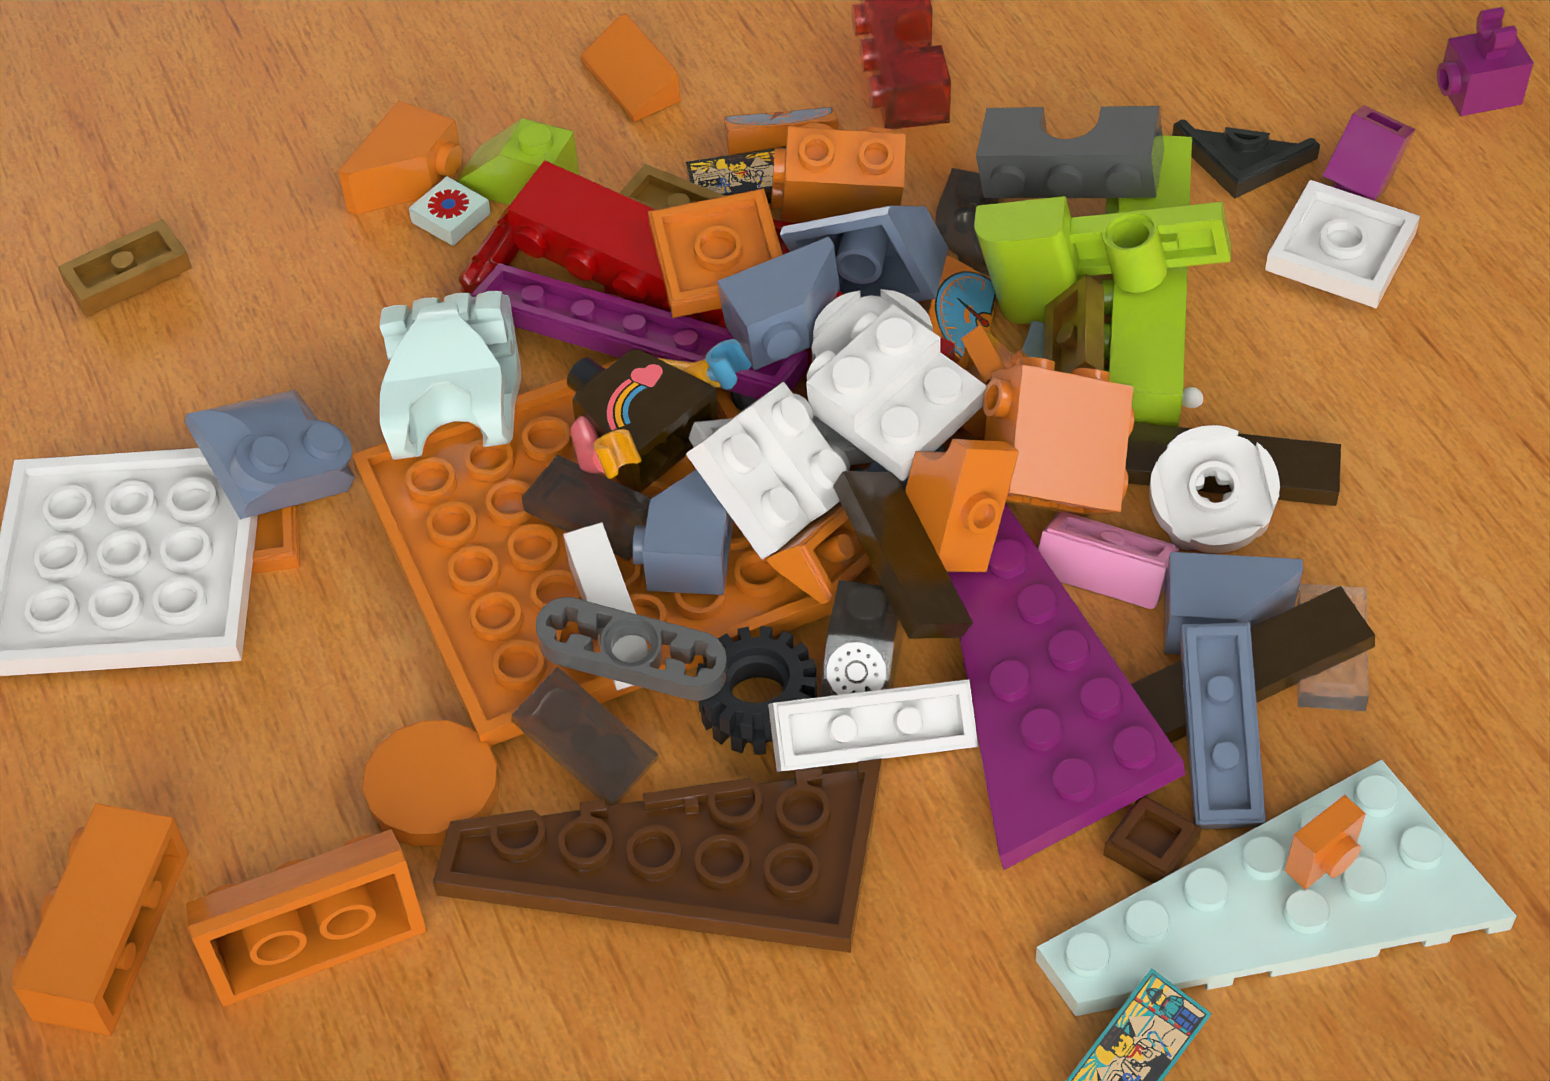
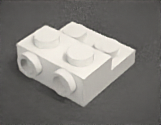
M892 304L880 316L874 312H868L863 315L851 332V342L837 355L830 350L821 353L808 370L806 386L808 402L812 408L813 415L889 472H892L901 481H904L910 474L915 451L935 452L983 407V396L987 385L940 353V337Z
M782 382L686 453L689 460L762 560L779 550L810 522L829 511L840 501L833 485L843 471H849L850 463L846 454L840 448L829 445L813 423V411L809 402L804 397L793 394L785 382Z

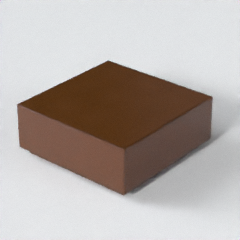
M1144 796L1136 800L1105 842L1104 856L1147 881L1155 883L1180 868L1199 841L1201 827Z

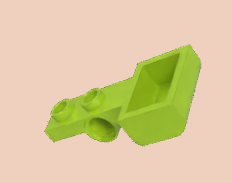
M1065 196L976 206L974 228L1001 313L1008 321L1016 324H1031L1032 321L1044 323L1045 306L1086 274L1088 276L1112 274L1115 284L1121 290L1140 293L1158 286L1164 280L1167 268L1231 262L1232 244L1223 202L1072 218Z

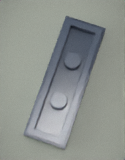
M1250 622L1181 625L1179 634L1193 823L1201 827V829L1256 828L1266 822Z

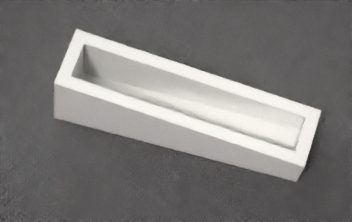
M603 523L563 534L569 567L582 600L636 614ZM599 628V629H598V643H599V645H600L601 634H602L604 628ZM627 635L620 638L614 644L612 652L619 660L634 663L644 659L650 650L643 637ZM613 680L616 690L633 686Z

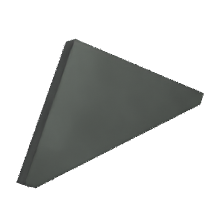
M1184 119L1173 125L1172 136L1192 137L1191 157L1234 199L1317 160L1320 144L1314 138L1306 139L1297 144L1269 140L1270 133L1230 127H1225L1224 133L1193 128Z

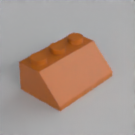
M392 829L376 835L355 837L340 848L307 860L296 859L286 862L274 872L240 884L219 886L210 891L206 896L186 903L188 928L191 938L223 1007L427 932L404 854Z

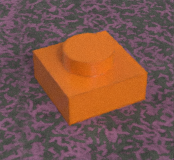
M1343 795L1294 834L1284 871L1304 890L1326 873L1331 878L1342 874L1355 861L1361 851V846L1357 842L1366 813L1346 795Z

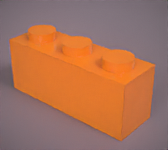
M95 803L85 827L79 828L71 840L68 855L69 862L58 887L51 888L44 899L41 910V924L30 948H26L20 953L14 966L12 988L31 1020L112 1036L189 854L174 817Z

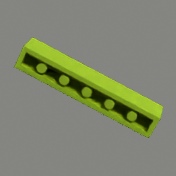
M1163 135L1164 153L1156 198H1107L1105 214L1190 205L1192 137ZM1188 266L1167 268V274L1158 286L1140 293L1121 290L1115 284L1113 277L1112 280L1102 279L1101 284L1104 286V315H1110V323H1104V359L1108 360L1107 368H1104V371L1110 373L1109 382L1133 386L1131 407L1134 410V422L1179 426L1184 384Z

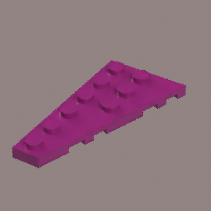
M1005 503L987 572H948L973 622L964 636L960 638L967 680L970 681L976 731L1003 870L1186 775L1183 759Z

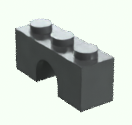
M1044 107L987 108L976 153L984 198H1052L1062 196L1066 198H1156L1164 153L1160 107H1101L1096 126L1087 134L1073 139H1058L1048 135Z

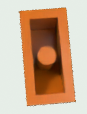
M398 100L338 170L347 212L358 215L419 200L446 176L453 177L463 161V150L459 143L455 119Z

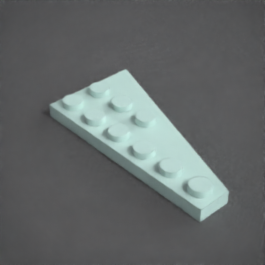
M1381 759L1039 945L1035 961L1073 1014L1079 1016L1122 1007L1151 968L1179 989L1204 984L1206 990L1233 985L1234 978L1269 972L1270 977L1377 957L1380 949L1420 941L1424 947L1450 942L1452 935L1485 929L1486 934L1511 930L1517 916ZM1343 795H1346L1366 813L1357 842L1361 846V851L1355 861L1342 874L1331 878L1326 873L1304 890L1284 871L1293 836Z

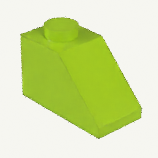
M522 118L480 145L456 182L488 200L510 205L544 160L579 175L574 131Z

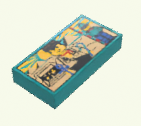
M1151 968L1066 1081H1163L1212 1013Z

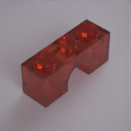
M860 0V3L852 4L851 6L854 36H864V39L859 41L862 71L872 72V76L867 78L871 109L880 108L885 129L893 130L950 123L951 79L942 45L932 46L933 8L930 0Z

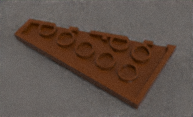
M882 758L858 762V769L822 774L821 767L795 771L794 779L756 784L750 778L643 793L644 801L610 806H606L605 799L581 802L580 810L540 816L533 809L451 821L433 879L436 895L851 953L882 773Z

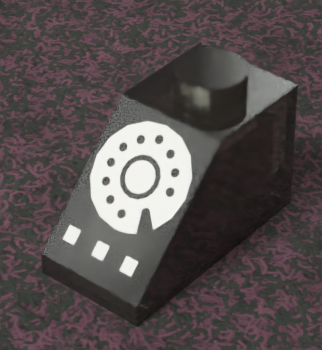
M839 580L827 632L820 697L893 689L904 629L883 586Z

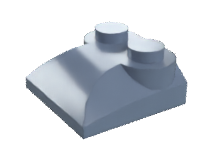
M295 389L188 413L185 417L184 422L240 519L348 492L355 479L348 466L352 455V447L348 437L335 425L318 420Z

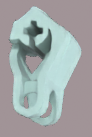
M487 291L478 294L476 297L470 296V293H455L445 296L444 302L434 297L413 301L412 309L408 308L407 305H393L383 308L379 327L384 337L386 354L390 363L380 391V426L392 460L422 456L427 436L439 426L453 421L470 422L479 427L483 435V447L510 443L513 439L515 403L521 382V364L509 296L502 294V291Z

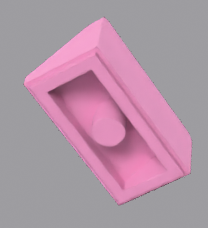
M1058 512L1043 530L1038 551L1060 582L1141 607L1154 609L1164 591L1170 552H1178L1179 548L1175 544L1068 512Z

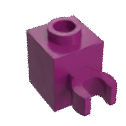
M1503 7L1480 11L1476 23L1477 33L1448 39L1443 63H1440L1437 69V82L1441 93L1449 97L1460 116L1522 105L1534 62L1518 39L1515 26L1502 28V20L1505 13Z
M1363 105L1352 114L1323 176L1335 182L1334 188L1375 201L1386 190L1416 129Z

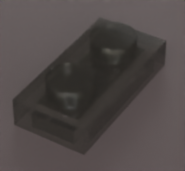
M558 666L511 716L512 723L600 800L605 799L607 806L617 805L658 758V753Z

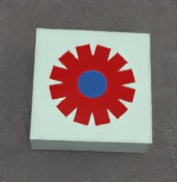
M447 176L409 207L410 218L413 224L452 246L491 214L487 198Z

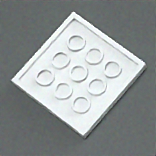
M199 448L14 460L0 531V676L242 661L258 515L244 519L238 517Z

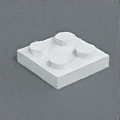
M1310 180L1267 256L1265 270L1377 308L1417 232L1420 216Z

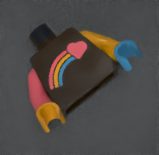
M735 339L720 342L707 353L705 359L697 362L656 358L641 350L628 351L607 369L589 357L580 359L569 371L567 385L576 392L572 399L575 422L571 427L570 434L581 470L589 474H605L608 479L615 477L635 497L682 460L687 452L694 448L689 440L694 422L718 420L716 388L721 386L725 390L731 389L737 383L735 373L741 370H748L752 366L739 342Z

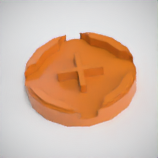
M449 720L420 721L397 729L376 746L364 768L362 790L372 817L378 822L379 828L383 831L392 829L398 841L412 846L444 845L451 821L489 816L498 800L500 775L489 743L486 741L480 742L477 733L472 728Z

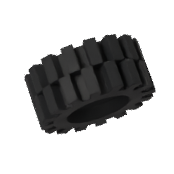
M748 626L738 629V641L733 642L727 633L717 638L722 643L726 652V681L717 694L708 699L698 701L699 712H701L702 723L706 731L712 728L713 739L721 745L730 736L731 749L733 751L743 753L745 744L753 743L754 755L766 754L765 743L773 741L768 704L817 698L816 665L813 658L809 659L808 648L802 642L793 647L792 634L782 631L779 638L775 640L772 635V627L760 626V637H750ZM704 656V664L698 663L696 675H698L701 668H707V658ZM751 678H768L778 682L783 687L780 695L772 700L761 703L742 701L734 697L732 690L740 682Z

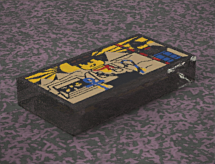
M775 148L686 162L687 179L692 183L725 196L764 189L767 201L771 203Z

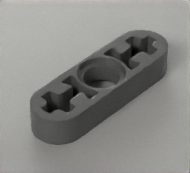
M572 597L552 600L541 609L537 616L536 632L539 648L545 658L554 664L693 701L705 700L714 696L721 690L726 681L727 660L725 649L722 643L709 633ZM568 621L576 622L579 634H571L567 642L557 641L556 630H563ZM604 628L600 639L601 652L596 653L593 651L592 639L598 640V629ZM637 635L646 639L651 649L644 659L628 663L619 660L613 654V646L624 636ZM662 645H669L671 658L666 657V669L660 670ZM695 655L706 657L707 668H701L697 677L686 675L685 664H691Z

